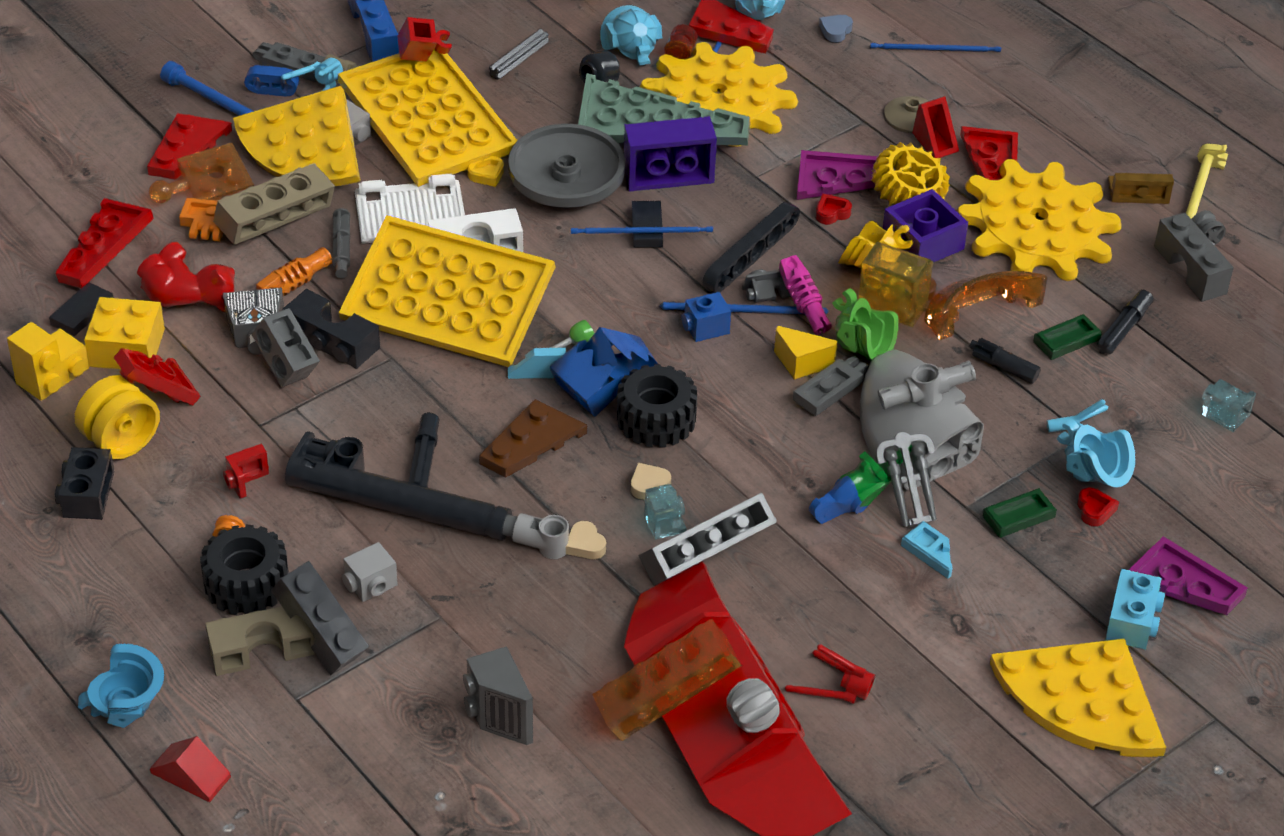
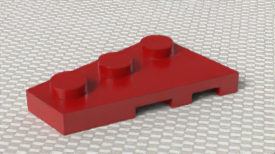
M701 0L689 23L688 34L738 47L749 46L753 51L766 54L773 39L774 29L717 0Z
M177 113L147 165L148 175L176 180L198 161L197 156L205 149L211 150L216 146V140L220 136H227L232 132V122Z
M961 126L960 136L977 174L989 180L1002 179L999 173L1002 163L1007 159L1017 161L1018 132Z
M121 348L113 357L121 368L120 374L130 383L135 384L137 381L144 384L147 389L154 393L160 391L177 403L183 401L192 406L201 397L174 358L168 357L163 362L159 355L153 354L149 358L142 352Z

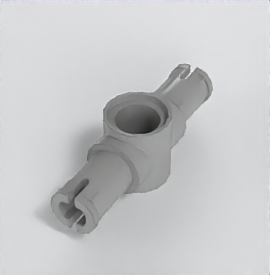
M970 360L945 369L942 367L938 368L936 365L929 363L920 364L912 369L911 377L905 378L904 382L879 389L877 391L878 398L884 410L909 401L911 403L916 402L918 405L925 407L934 406L942 400L943 393L949 392L950 388L975 381L976 373Z

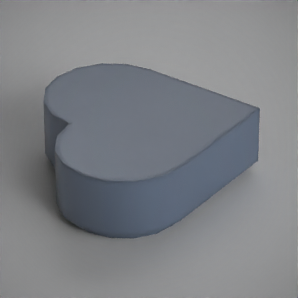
M847 15L819 18V27L825 38L830 42H841L845 39L846 34L852 31L853 20Z

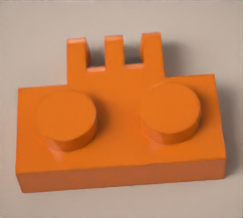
M186 198L179 219L180 226L190 227V239H197L199 231H201V240H208L210 234L213 233V241L220 242L223 232L213 222L217 201Z

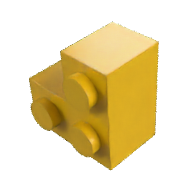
M30 322L7 337L16 384L40 401L55 393L89 369L86 346L62 329H58L50 335L33 322Z

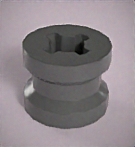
M1201 211L1192 218V221L1214 245L1223 239L1226 228L1220 221H1216V217L1211 211Z

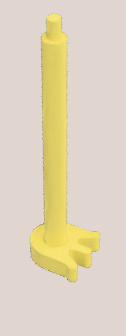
M1204 144L1199 149L1197 158L1201 163V167L1186 214L1191 219L1197 213L1210 168L1215 167L1222 170L1225 168L1228 154L1225 153L1227 145Z

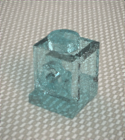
M1219 379L1214 385L1209 384L1202 395L1204 405L1201 414L1234 432L1251 415L1256 393L1250 391L1247 394Z
M671 484L645 489L644 516L654 539L685 532L686 526L681 515L685 514L682 497L680 495L677 496V492Z

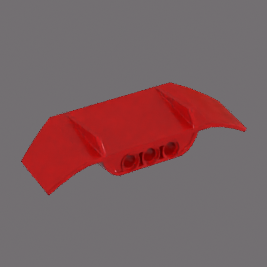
M701 561L641 593L628 626L624 647L709 803L760 836H813L852 815V812L840 797L804 741L805 733L800 722L757 649L727 610L714 586L705 563ZM746 679H759L765 682L773 691L779 703L780 713L776 721L768 729L759 733H747L740 729L727 709L726 698L730 690Z

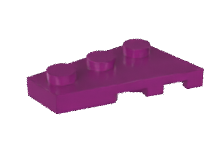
M801 150L797 200L819 197L822 193L832 195L875 188V183L871 179L873 165L878 156Z
M1164 536L1129 569L1130 571L1162 578L1159 592H1164L1166 596L1224 615H1228L1243 600L1248 587Z

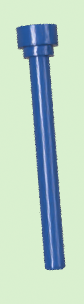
M168 61L162 67L160 78L171 86L183 85L238 116L254 112L186 75L183 66L174 61Z

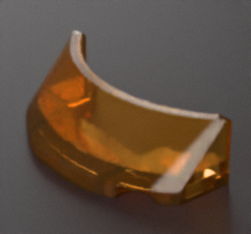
M1004 271L961 279L944 287L933 297L926 309L924 322L939 340H942L954 334V323L959 320L960 314L957 310L1002 295L1008 303H1014L1016 298L1026 300V305L1030 308L1042 305L1047 276L1033 272Z

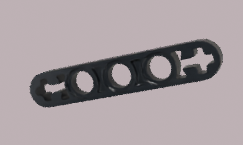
M788 202L781 203L707 269L703 277V286L714 293H721L794 228L800 216V209Z

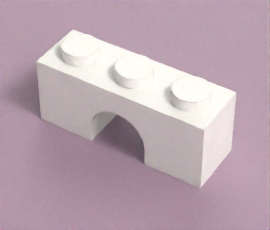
M516 208L428 220L429 227L523 252V229Z

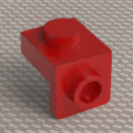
M262 443L225 456L227 470L223 471L225 483L229 490L234 489L240 499L247 497L245 483L269 474L267 451Z

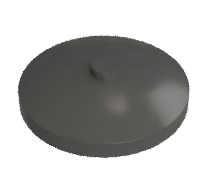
M555 124L535 129L521 137L512 147L509 155V176L513 185L526 197L538 203L555 207H579L601 201L615 192L622 183L625 174V157L620 145L606 133L578 124Z

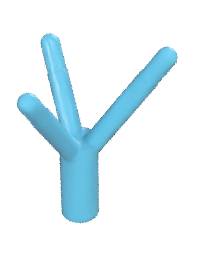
M1101 399L1077 415L1047 420L1048 432L1066 430L1062 425L1069 419L1076 421L1080 427L1083 425L1080 423L1081 421L1108 410V406L1105 405V400Z

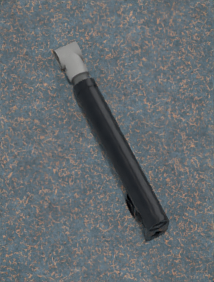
M307 431L287 463L285 483L293 487L486 537L490 536V538L501 541L509 536L512 537L515 543L538 548L540 553L548 559H559L566 555V545L569 541V524L564 517L548 515L544 518H538L520 513L519 516H514L510 508L496 507L491 503L366 472L363 444L355 437H343L339 440L332 439L329 442L317 439L313 432Z

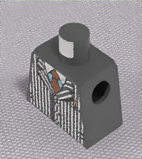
M282 288L223 293L226 319L235 346L238 348L248 347L249 352L252 354H262L251 334L264 317L283 310Z

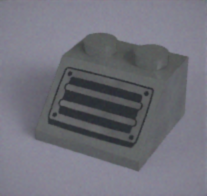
M507 646L467 658V674L463 675V682L468 696L464 697V705L470 718L475 717L481 730L525 745L532 744L533 698Z

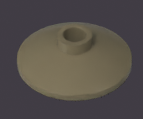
M917 96L895 98L885 107V120L894 129L913 134L918 105L929 100Z

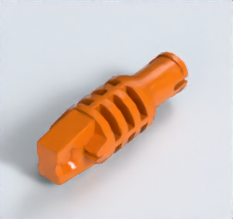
M321 247L306 258L297 257L272 271L256 284V289L282 288L283 296L287 295L290 291H294L297 287H301L304 283L311 281L313 274L331 265V254L326 248Z

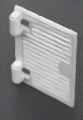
M452 173L431 175L429 183L419 187L415 183L385 186V181L373 180L361 181L359 188L355 190L362 244L373 243L386 215L428 226V220L465 215L460 184L458 180H455V175H452ZM449 185L450 194L436 195L435 187ZM380 192L381 200L366 201V193Z

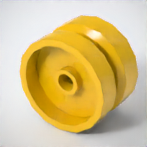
M121 375L108 376L97 381L87 389L75 410V425L79 432L88 440L94 442L98 449H111L112 459H125L139 452L154 436L160 422V410L156 403L146 394L140 392L135 384L130 383Z

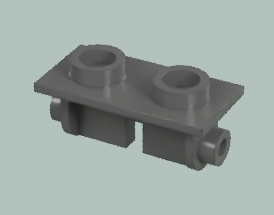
M763 269L755 270L746 275L742 285V290H746L747 300H753L754 303L776 299L774 290L776 288L779 289L781 298L791 297L788 289L785 287L780 269L767 272Z

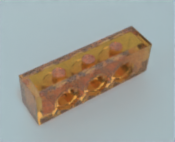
M710 619L704 624L696 626L690 633L674 643L666 645L660 652L649 659L636 664L630 671L616 680L606 683L603 688L593 693L592 696L607 726L623 741L742 665L726 635Z

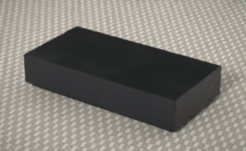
M632 201V227H663L661 201ZM633 233V247H663V233Z
M88 282L49 317L50 325L76 336L91 322L99 297L114 298L113 293Z

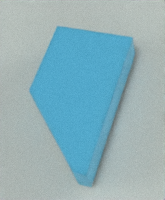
M566 348L532 349L525 355V359L516 365L508 367V379L554 378L550 371V366L566 353Z
M924 521L902 538L901 546L947 579L951 577L953 568L950 560L949 538Z

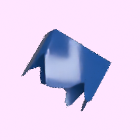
M602 327L597 329L582 349V351L593 350V366H604L608 363L615 366L610 374V377L614 380L622 375H629L633 369L640 370L641 366L648 365L652 367L654 364H658L639 336ZM614 345L621 353L614 354L612 346Z
M586 340L579 341L550 366V371L557 384L572 398L577 400L590 414L596 417L617 397L618 385L625 375L609 383L610 374L615 366L609 363L604 366H593V350L582 351L587 343Z

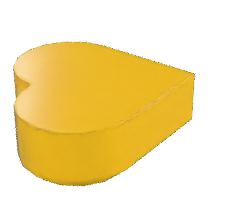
M491 156L483 161L472 163L467 168L468 178L475 183L496 187L504 174V162L499 157Z

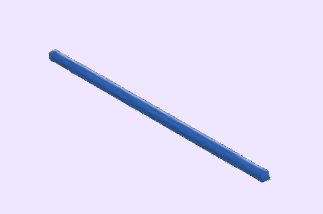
M663 302L660 307L663 310H685V303ZM727 304L731 312L802 314L797 310L796 306ZM826 307L823 308L825 314L830 312Z

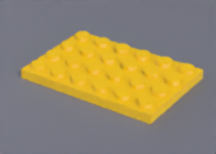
M433 50L427 62L400 59V53L338 73V83L355 105L370 114V125L417 187L429 183L431 175L451 173L453 175L467 170L470 164L483 161L491 156L501 158L509 155L512 147L518 141L448 53L441 54Z
M386 215L343 302L339 316L341 320L345 321L355 313L379 325L380 331L509 367L517 355L556 268L555 262Z

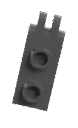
M263 42L253 52V57L260 61L263 66L292 69L293 71L310 66L317 61L322 63L325 57L278 42H275L273 45ZM314 71L299 76L313 82L317 81Z
M855 356L850 357L846 361L838 359L793 391V401L817 416L864 381L869 366L864 362L859 364V359Z

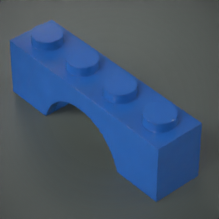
M348 0L353 17L360 18L366 50L371 62L398 54V33L384 0Z

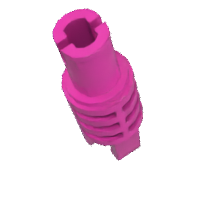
M797 255L780 260L779 269L785 287L788 289L794 304H796L797 310L806 315L815 335L821 334L820 329L823 333L829 331L832 328V324L821 306L822 296L819 294V290L815 286L813 279H811L808 270Z

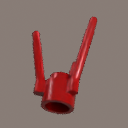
M819 644L817 645V650L812 652L813 656L844 672L840 686L846 689L845 692L786 685L784 688L787 692L843 699L854 704L857 697L863 700L867 699L876 674L866 671L865 668L853 664L836 652Z

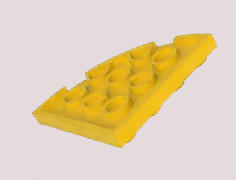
M342 86L233 118L235 129L243 146L256 163L270 174L280 177L297 168H303L315 163L335 186L360 182L347 101Z
M1125 639L991 654L990 665L1007 695L1011 694L1024 707L1023 712L1029 718L1054 735L1090 750H1094L1095 746L1120 751V756H1164L1166 745Z

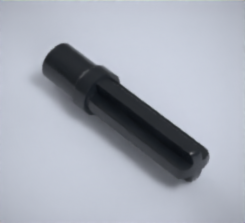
M1139 290L1132 300L1123 307L1120 315L1097 342L1100 353L1112 354L1134 325L1143 318L1146 310L1154 301L1149 291Z
M427 412L421 415L419 429L415 436L416 445L409 477V483L428 487L434 448L438 441L437 432L440 419L434 413Z

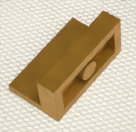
M1115 173L1114 176H1108L1111 201L1114 203L1170 204L1174 185L1173 174Z

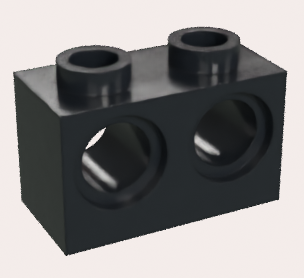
M71 447L68 461L64 460L62 463V484H57L55 489V502L60 504L63 518L103 519L115 472L111 449Z

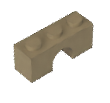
M282 606L205 623L208 645L216 676L251 669L249 654L252 649L261 644L278 646L283 652L285 661L315 655L311 649V646L314 644V637L309 626L297 615L290 618Z

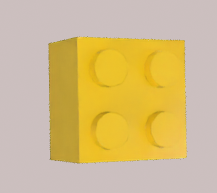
M99 297L84 339L89 367L121 369L113 358L121 348L142 352L149 358L153 354L157 355L165 330L161 302Z

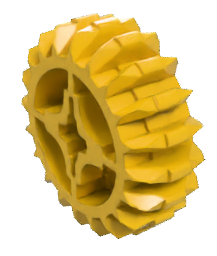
M899 142L896 146L890 145L879 154L873 165L871 181L875 183L874 190L881 192L880 199L889 200V206L931 189L944 199L949 190L950 176L946 174L947 167L940 165L941 158H934L932 151H924L922 145L916 148L911 142L906 146Z

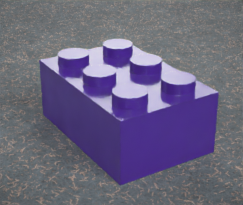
M710 116L624 124L625 178L629 191L714 183L717 137Z

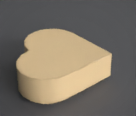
M638 463L631 480V493L635 498L642 500L650 499L655 493H665L671 488V474L668 470Z
M580 521L574 524L569 535L568 544L566 545V554L587 559H598L604 556L606 553V539L603 535L597 533L596 526L589 521Z

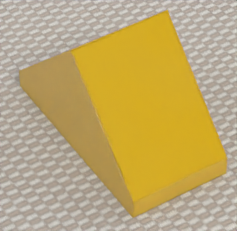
M777 326L774 352L794 380L823 371L835 362L836 340Z

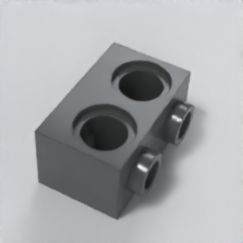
M290 308L264 317L251 334L281 387L307 378L320 362Z

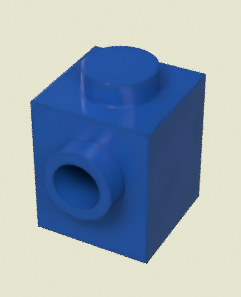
M716 292L685 300V313L681 315V320L685 331H689L695 342L730 334L731 310L721 293Z

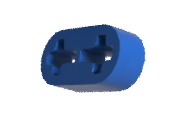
M254 65L248 70L244 83L247 89L253 93L287 97L294 95L300 79L299 76L286 79L287 84H285L281 76L293 71L292 69Z

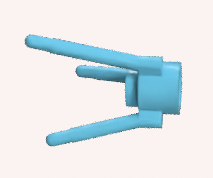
M328 58L322 63L317 61L310 66L283 74L281 79L286 80L314 71L316 80L321 84H325V88L322 90L324 91L336 87L338 73L343 72V67L337 59Z

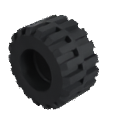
M654 364L652 367L644 365L641 366L640 370H631L629 375H625L621 379L617 391V421L619 429L624 430L623 435L627 438H633V442L637 444L645 443L647 447L659 445L660 448L666 447V444L669 443L672 445L678 444L679 439L685 440L689 436V432H693L696 423L697 387L694 385L691 377H686L685 372L682 370L676 371L674 370L675 367L669 365L667 367H661V364Z
M246 524V527L239 528V525L231 526V530L223 529L219 531L218 537L212 536L208 540V545L203 547L202 556L200 557L204 590L211 604H217V609L221 611L228 609L229 614L237 615L238 612L248 614L253 611L266 610L267 606L274 607L278 604V600L271 590L282 577L289 573L285 544L282 540H278V535L273 531L268 533L265 527L260 526L257 529L254 528V525Z

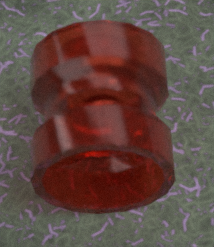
M684 24L675 26L664 47L665 54L672 55L678 59H689L698 40L696 31Z

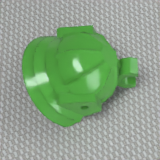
M851 288L842 293L846 297V303L843 302L841 297L832 302L833 306L841 311L840 315L836 318L834 328L837 341L844 349L859 353L869 361H872L880 354L894 349L898 334V315L895 312L871 309L869 302L865 298L857 300L856 293Z

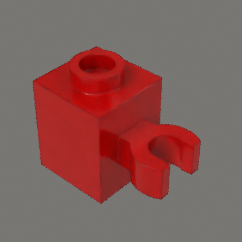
M407 17L397 35L400 59L427 62L433 50L441 54L449 53L452 44H446L442 41H447L450 32L439 30L436 33L434 19Z

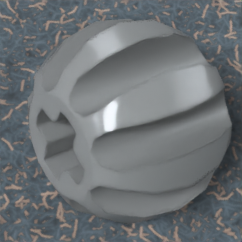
M746 679L739 682L730 690L726 698L727 709L738 727L747 733H759L768 729L776 721L780 713L779 703L773 691L765 682L759 679Z

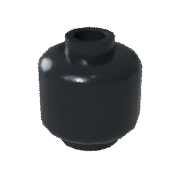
M607 50L590 53L581 60L579 76L584 83L587 73L596 75V80L608 82L611 79L617 81L620 76V65L616 56Z

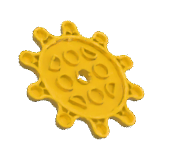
M701 42L695 46L693 57L689 59H678L668 54L661 55L656 63V68L665 76L661 78H646L639 86L644 89L674 96L678 102L689 104L690 101L700 103L701 108L714 111L719 108L749 116L750 129L757 128L768 134H776L782 130L780 118L772 113L774 110L793 109L798 105L797 96L793 91L779 89L775 86L786 81L787 71L785 67L780 64L765 67L754 64L755 54L749 46H741L733 54L724 55L714 52L710 44ZM728 145V146L738 147V146H741V145Z
M1013 159L1005 160L1000 166L999 173L1002 176L1000 180H989L982 176L974 175L966 182L965 189L968 193L974 195L979 203L963 204L956 211L968 221V225L976 226L982 231V235L978 236L971 245L973 253L981 257H986L993 253H1003L1009 256L1012 261L1010 271L1014 276L1027 278L1032 274L1035 267L1042 265L1052 268L1060 279L1072 281L1078 276V268L1075 263L1077 259L1088 258L1101 264L1111 261V247L1101 241L1098 236L1104 233H1117L1121 230L1122 224L1117 214L1103 212L1095 208L1094 204L1102 200L1103 197L1100 184L1090 182L1079 186L1067 182L1064 179V167L1058 162L1049 163L1041 173H1029ZM1036 213H1039L1038 215L1044 218V220L1036 219Z

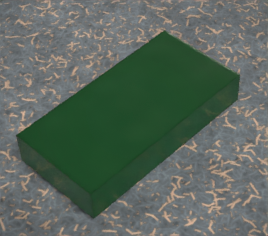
M1082 314L1035 333L1033 342L1050 360H1053L1099 341L1102 331Z
M1038 488L983 509L982 516L997 536L1001 538L1055 518L1057 509Z

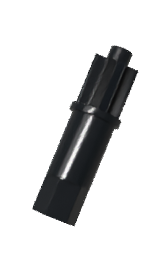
M979 338L978 342L972 340L969 348L973 349V356L1016 375L1031 384L1037 380L1041 372V367L1004 350V347L998 346L986 339Z

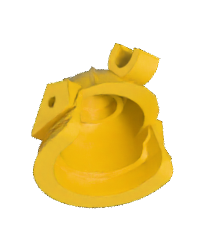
M868 221L860 234L849 242L838 264L854 265L865 271L867 269L870 273H884L891 270L901 256V249L910 248L913 244L912 240L904 241L901 238V233H907L909 226L902 225L894 232L893 224L886 231L876 222ZM871 261H872V267H871V271H870L869 265H870V263H871Z

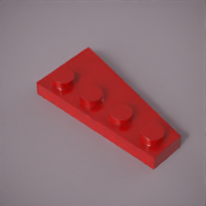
M104 198L100 203V212L94 213L89 220L91 226L87 231H82L78 237V246L70 249L57 269L56 276L58 282L78 288L84 287L154 219L151 209Z

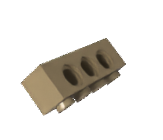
M313 163L303 168H297L280 177H274L257 186L248 187L239 193L223 197L217 201L213 222L235 245L330 207L335 185Z

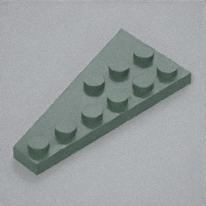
M587 73L578 125L598 129L612 137L617 143H624V124L710 116L717 137V145L748 146L750 117L719 108L714 111L701 108L700 103L690 101L689 104L678 102L674 96L637 86L632 89L622 87L618 81L611 79L608 82L596 80V75Z

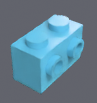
M1121 569L1105 640L1125 639L1128 646L1146 650L1149 636L1156 638L1160 617H1155L1154 613H1161L1165 593L1159 592L1162 578Z

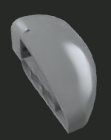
M892 349L876 356L871 361L861 391V430L874 461L877 462L876 449L880 443L894 439V436L899 432H906L909 435L925 434L933 442L935 452L923 454L924 458H927L929 466L927 471L930 482L972 463L980 452L984 424L965 404H962L965 401L966 395L956 386L950 388L949 392L943 393L942 400L934 406L925 407L918 405L916 402L911 403L909 401L886 410L883 409L877 391L904 382L905 378L911 377V371L914 367L924 364L923 361L908 353ZM914 441V442H911V445H912V446H913L914 444L921 443V444L924 445V448H925V444H924V442H922V441ZM895 446L886 447L884 449V452L889 449H894L897 452L899 449ZM911 452V453H910V459H911V463H912L913 472H914V474H917V473H919V472H918V470L916 471L915 464H914V461L916 460V457L913 456V454H912V452ZM903 462L900 464V477L906 476ZM920 480L916 481L917 487L922 486ZM908 482L903 483L902 486L909 490Z

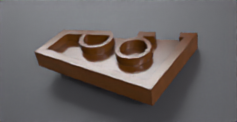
M534 399L479 455V464L506 478L536 462L538 455L550 449L556 451L562 448L564 441L574 436L580 438L586 435L587 424Z

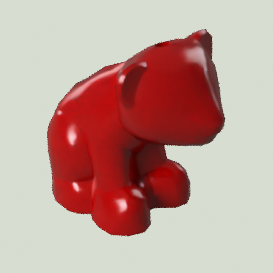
M178 242L169 243L159 254L150 255L138 267L137 274L142 278L140 288L145 291L151 301L161 302V307L170 308L177 305L204 302L216 306L219 310L225 312L223 293L234 292L235 270L232 267L210 264L203 267L195 275L183 262L187 252Z

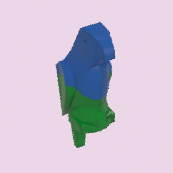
M910 444V446L908 447L909 454L912 452V450H911L912 445H911V444ZM899 449L897 451L896 463L900 465L903 459ZM864 451L859 456L861 461L854 470L842 475L836 481L834 487L822 498H815L809 506L810 513L820 524H823L844 513L855 512L857 514L863 512L892 482L886 468L889 466L888 462L877 464Z

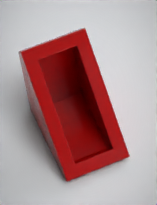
M946 96L919 104L912 133L927 152L932 151L934 158H941L959 152Z
M198 736L172 743L150 768L151 774L209 803L231 778L227 768Z

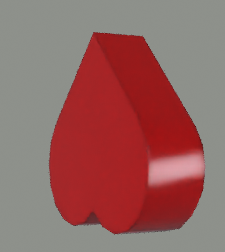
M822 193L816 207L815 218L819 223L825 225L833 224L837 220H846L851 216L852 203L845 198Z
M1088 487L1080 491L1077 505L1082 510V521L1089 526L1097 527L1104 524L1118 510L1119 501L1098 489Z

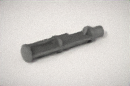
M344 208L336 209L333 212L332 265L338 278H345L347 276V269L350 267V212Z

